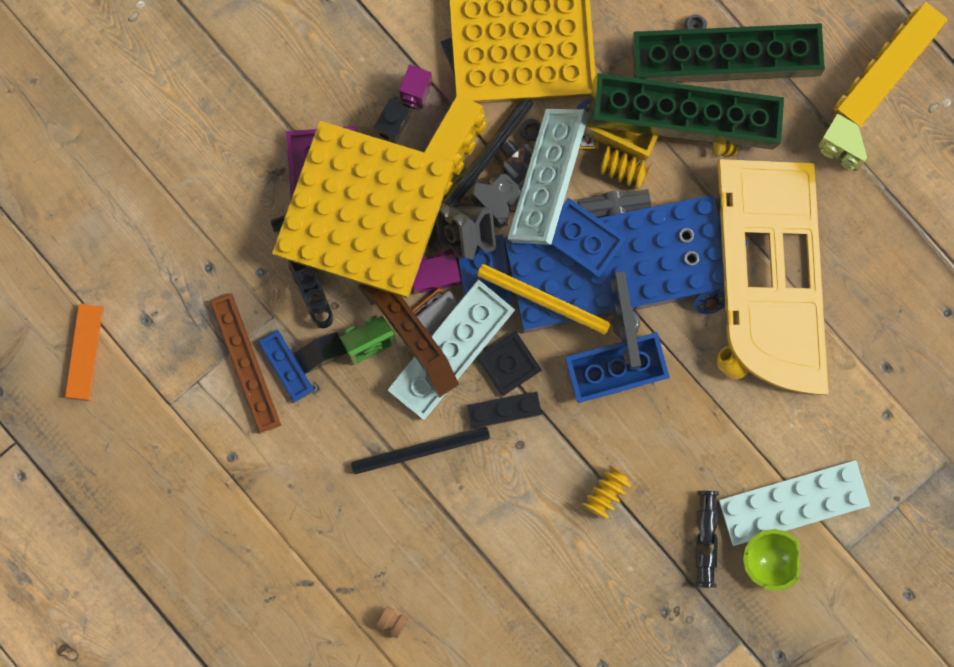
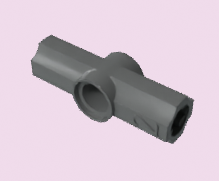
M648 189L624 193L623 191H611L604 193L602 196L578 199V205L597 218L650 208L651 200Z

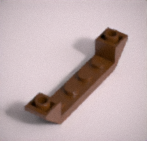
M365 284L358 285V288L371 306L373 304L378 306L425 370L426 381L440 398L459 386L446 355L403 297Z

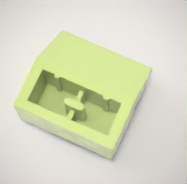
M837 114L817 148L821 149L820 152L824 156L831 159L835 157L842 161L841 165L845 168L858 171L867 159L859 126Z

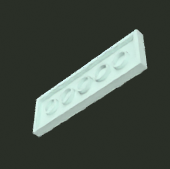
M545 110L508 235V240L512 243L551 245L589 113L586 110Z
M478 279L431 335L446 355L457 380L515 311V309ZM415 357L411 359L387 389L423 420L426 419L445 396L443 395L440 398L426 381L425 370Z
M856 460L718 501L732 547L749 542L752 537L761 531L770 529L788 531L870 506Z

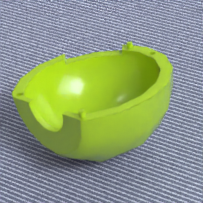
M770 529L761 531L752 537L745 547L743 557L745 571L752 581L763 589L771 591L788 589L799 580L800 544L798 539L783 530Z

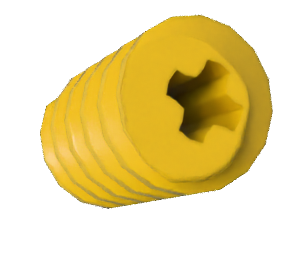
M607 146L599 166L601 167V175H604L609 170V178L613 179L618 174V182L621 183L627 178L628 186L636 181V189L638 190L643 185L651 164L645 168V160H642L637 165L635 156L630 161H627L628 153L625 152L619 157L618 149L610 154V146Z
M609 466L612 473L604 472L603 474L607 481L601 479L598 481L601 489L593 487L592 491L595 496L587 495L586 498L590 504L583 502L581 504L599 518H609L605 510L614 511L611 502L620 503L617 494H626L622 488L623 486L631 488L628 478L612 466Z

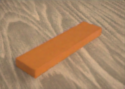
M79 304L66 398L90 401L103 315L102 306Z

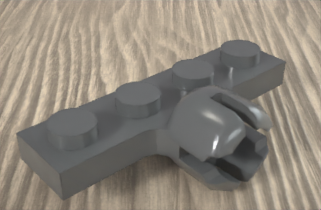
M625 271L616 272L614 279L611 280L612 293L617 294L618 303H615L616 314L612 320V330L616 336L620 337L621 341L626 343L627 350H623L625 365L629 364L630 370L639 369L641 362L636 334L640 328L641 321L639 315L631 310Z

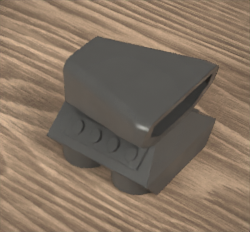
M493 174L488 180L489 184L476 183L475 187L469 191L471 194L469 197L476 206L491 209L494 225L501 229L508 225L509 210L516 212L521 191L507 174Z
M441 203L435 222L437 239L444 250L452 249L457 258H469L474 260L477 247L484 252L495 250L496 240L491 209L461 204L453 208Z

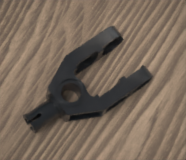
M288 260V266L295 283L299 287L314 325L321 329L328 328L333 323L334 317L317 277L316 269ZM313 297H320L318 301L310 302ZM327 312L329 316L325 321L316 320V316L319 313Z

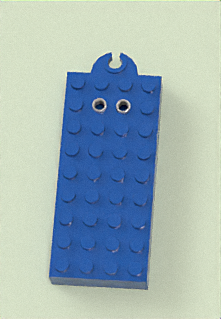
M714 195L598 218L627 238L600 278L594 276L552 245L512 243L508 240V237H504L511 277L599 318L616 314L615 303H618L617 294L612 293L611 280L614 279L616 272L625 271L632 311L697 298L700 294L710 290L725 292L721 218L718 217ZM515 294L523 333L577 323Z

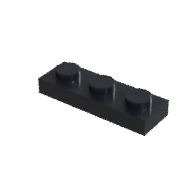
M537 392L467 405L472 429L542 416Z

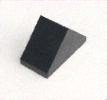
M335 332L314 339L294 354L306 375L347 354V351L338 333Z

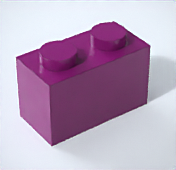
M409 64L399 90L400 101L404 102V106L411 109H416L417 107L423 109L432 85L431 72Z
M441 252L435 255L436 258L426 259V256H423L413 283L414 294L461 285L455 254Z

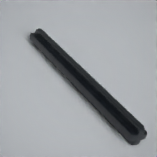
M522 99L443 200L444 204L453 208L456 207L499 151L500 147L533 107L534 102L531 99Z
M482 427L351 462L352 471L354 474H359L490 439V433L487 427Z

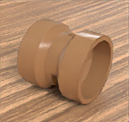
M387 606L376 627L381 630H390V635L398 638L409 618L403 614L398 616L394 609Z

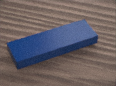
M279 330L258 341L294 403L314 392L313 387Z

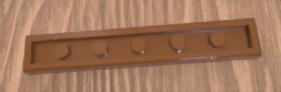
M230 293L211 300L210 304L259 434L282 426L233 294Z

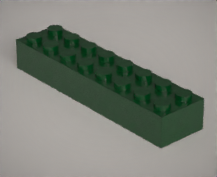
M822 23L636 31L632 37L634 78L672 83L821 76L825 70Z
M598 73L592 81L589 126L774 150L781 144L784 97Z

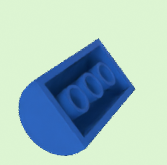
M658 332L636 338L641 362L639 369L630 370L629 364L625 365L623 350H627L625 341L565 357L569 380L577 403L670 378Z

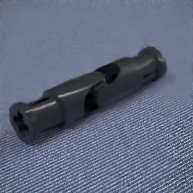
M698 491L700 507L699 511H697V524L700 533H698L696 538L698 581L695 583V587L717 588V584L714 583V570L717 568L718 538L714 532L718 525L716 497L719 496V491ZM700 544L706 546L714 544L712 553L703 555L700 550Z

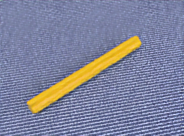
M482 264L477 272L478 277L601 334H606L610 327L608 321L485 264Z

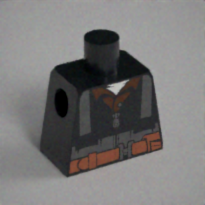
M389 99L374 126L373 137L397 144L414 111Z
M508 140L499 149L507 157L502 163L501 168L522 191L534 147L526 142L518 149Z

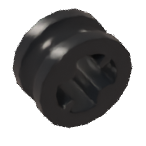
M535 119L525 120L521 126L522 137L529 142L536 141L541 124ZM532 125L536 126L535 131H538L536 134H534V133H532L531 135H527V134H526V133H527V129H525L526 126H527V127H531Z

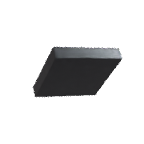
M516 331L476 357L502 397L542 371Z

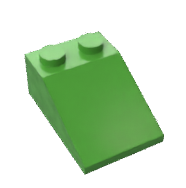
M377 315L372 316L364 321L365 325L359 328L353 326L343 331L344 335L340 339L353 365L396 344L394 334L383 316L379 318Z

